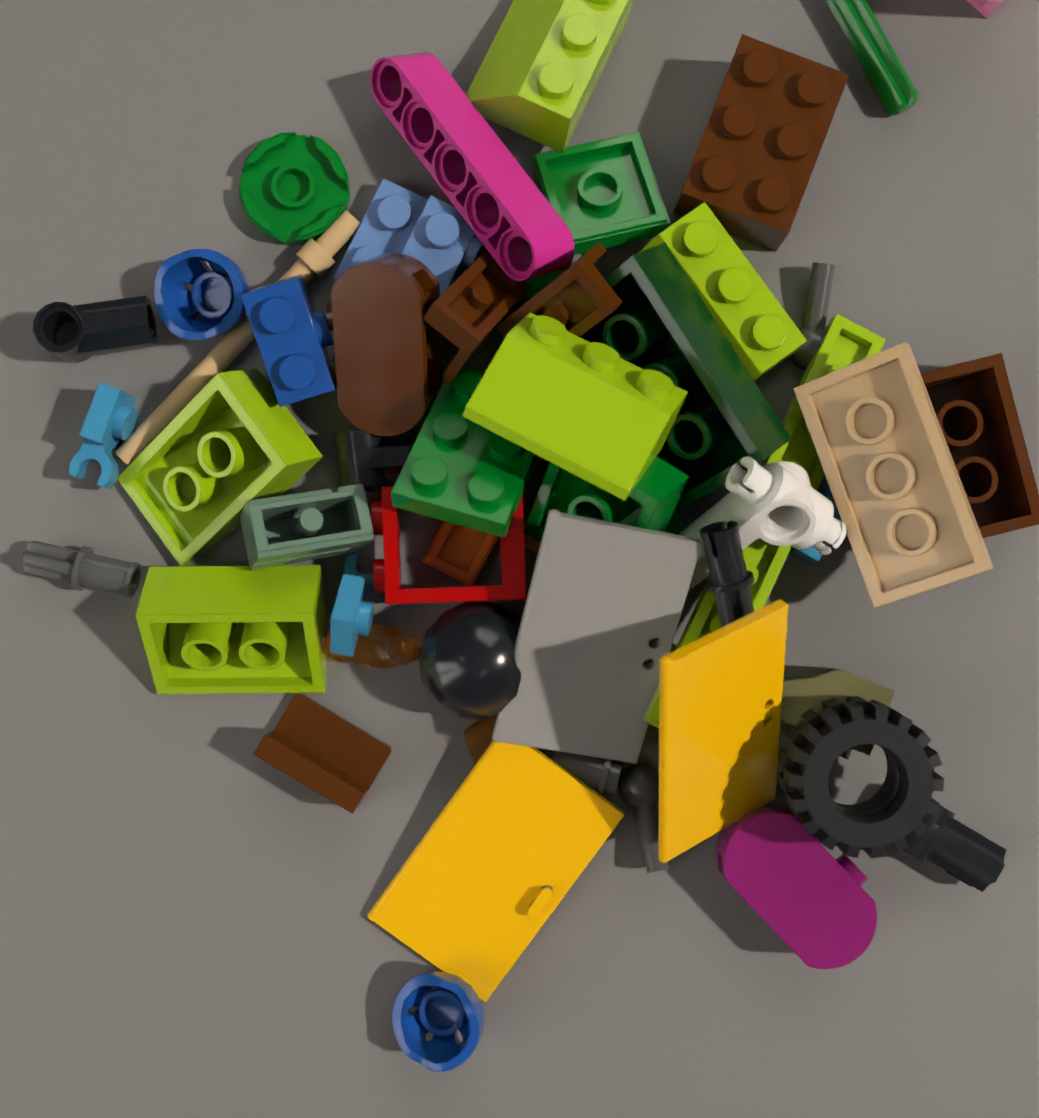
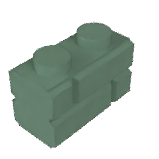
M362 484L338 487L334 493L329 488L246 501L244 509L240 514L251 570L362 552L374 540L370 513Z

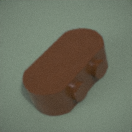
M382 254L345 271L331 289V298L326 310L328 327L334 332L335 355L331 361L330 372L337 387L338 406L353 425L369 434L377 436H395L414 427L428 415L443 384L441 333L423 320L431 305L440 297V284L426 265L405 254Z

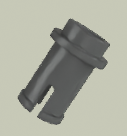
M555 751L552 761L590 788L596 789L600 795L603 792L614 795L623 765L622 761Z

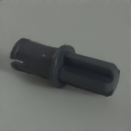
M724 521L706 525L699 530L710 578L705 583L707 590L715 595L721 628L754 612L749 587L754 582V575L751 571L746 570L739 535V524L736 521L727 522L726 529Z

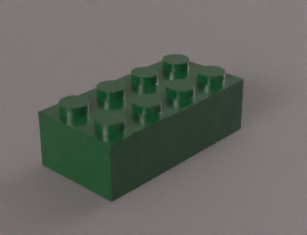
M666 243L632 255L604 277L622 303L611 314L581 335L580 338L590 343L598 342L608 345L618 352L620 358L644 370L659 371L668 376L675 386L688 392L666 441L657 455L658 458L690 476L674 509L676 512L725 484L729 471L736 463L747 471L748 469L741 465L740 459L749 456L756 460L757 463H760L791 440L786 429Z

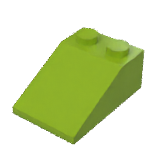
M258 368L220 372L209 381L118 476V481L178 564L186 566L241 526L240 514L244 509L246 501L281 496L307 473L323 455L286 406H279L273 388Z

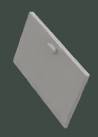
M550 510L514 648L515 662L521 672V682L517 696L497 714L492 740L497 743L504 742L637 764L649 724L642 719L659 685L660 658L669 654L702 546L700 539ZM650 659L652 660L651 663L647 665L643 664V662H647Z

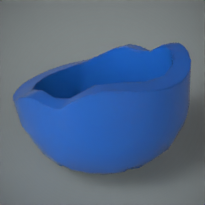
M191 249L174 255L161 264L155 276L154 299L158 314L170 332L184 339L207 340L218 338L238 326L246 314L241 294L248 291L249 288L243 271L228 256L209 249ZM206 261L209 263V265L211 266L212 270L208 267V265L206 264ZM188 283L193 285L192 291L187 288L186 285ZM201 313L203 316L195 321L196 316Z
M439 971L419 974L402 987L393 1005L392 1026L401 1050L407 1057L434 1072L452 1070L464 1063L475 1050L483 1033L485 1017L481 1002L472 986L457 975ZM419 1007V1010L412 1012L409 1011V1008ZM457 1030H459L462 1035V1041H460L458 1038ZM428 1032L434 1034L431 1041L426 1040Z

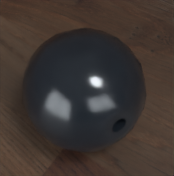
M464 602L444 611L426 630L418 651L420 677L430 697L441 709L463 719L486 720L496 717L517 696L521 682V672L515 662L514 648L521 619L507 608L493 602Z

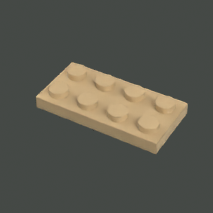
M901 343L793 388L841 520L846 525L847 536L874 608L994 568L909 343Z

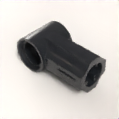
M146 295L74 306L66 302H53L40 309L33 321V333L37 342L44 349L68 363H79L88 360L92 355L157 346L156 320L150 299ZM76 321L78 331L75 338L68 344L58 345L56 341L58 329L64 323Z
M363 430L337 433L335 436L339 487L362 484L365 492L379 491L381 487H390V484H395L419 432L402 433L395 436H377Z
M941 805L936 817L926 813L921 822L928 829L920 838L913 831L906 835L904 838L909 846L903 849V851L926 864L928 861H931L946 870V873L970 887H975L981 892L990 884L995 883L1005 866L1004 856L1007 850L953 818L955 814Z

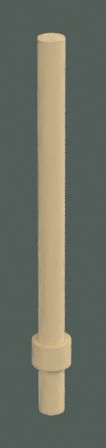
M345 210L316 241L312 238L307 241L295 254L299 259L278 281L302 274L306 285L315 275L321 278L335 263L332 257L356 233L360 225L358 220ZM247 314L238 326L228 332L115 451V454L129 466L217 373L223 372L254 340L255 335Z

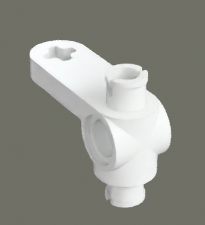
M749 456L740 459L741 465L747 468L748 471H745L736 463L727 475L725 485L730 493L678 534L697 538L702 542L688 590L694 588L709 576L706 553L699 532L706 525L724 521L726 529L727 522H738L742 550L760 538L772 545H790L797 550L813 546L822 555L832 553L831 547L823 541L828 542L835 549L841 545L846 535V525L839 519L833 518L834 507L832 502L810 486L809 476L801 466L792 462L779 461L761 467L753 458Z

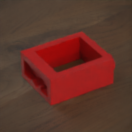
M381 487L382 501H372L371 517L373 535H383L384 558L374 559L373 576L375 593H385V604L526 599L523 496L506 537H500L502 585L402 589L399 508L392 506L391 491L393 487Z

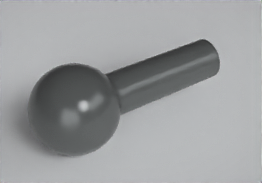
M812 263L803 328L799 329L807 342L790 355L792 362L804 370L807 369L825 334L835 268L833 264Z
M647 764L631 765L623 771L619 778V794L626 804L634 808L647 873L669 869L668 862L662 863L658 859L659 817L656 803L659 800V773Z

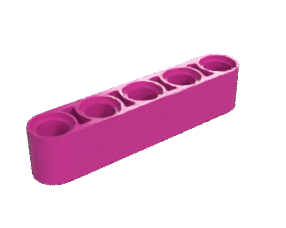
M427 52L378 59L374 63L370 74V86L374 99L503 272L510 279L519 282L568 267L572 262L575 250L573 235L568 226L440 60L432 53Z

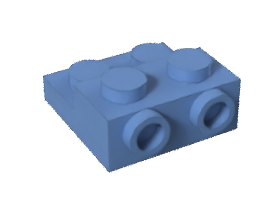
M383 178L333 278L337 281L348 269L376 256L386 253H400L419 260L431 270L440 284L441 296L464 273L466 267L469 268L484 253L486 248L455 206L430 195L429 199H426Z

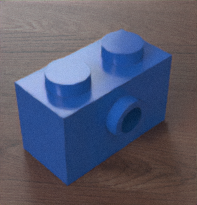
M302 274L257 287L241 294L279 406L282 407L335 390L336 385L330 372L331 359L327 347L334 345L333 336L328 327L325 313L315 314Z

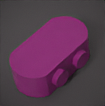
M766 804L754 809L735 823L721 830L715 852L719 872L807 966L817 969H834L845 966L862 955L873 939L877 925V910L875 901L861 887L868 878L847 856L841 854L835 860L813 834L810 835L798 818H795L784 808Z

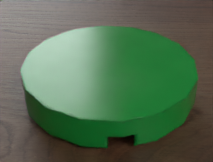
M285 132L261 141L246 157L241 170L243 174L240 179L239 199L248 219L268 239L287 246L305 245L310 238L316 241L348 209L351 201L350 178L339 154L323 139L313 135L309 137L306 135H296L295 132Z

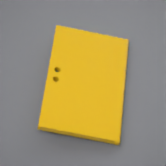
M781 599L660 658L658 859L662 863L669 862L671 859L735 823L750 811L760 808L776 798L789 604Z
M492 741L371 908L367 917L441 971L464 979L472 986L477 996L486 1003L624 817L625 812L535 747ZM545 885H549L552 887L553 890H551L549 887H544L542 889V887Z

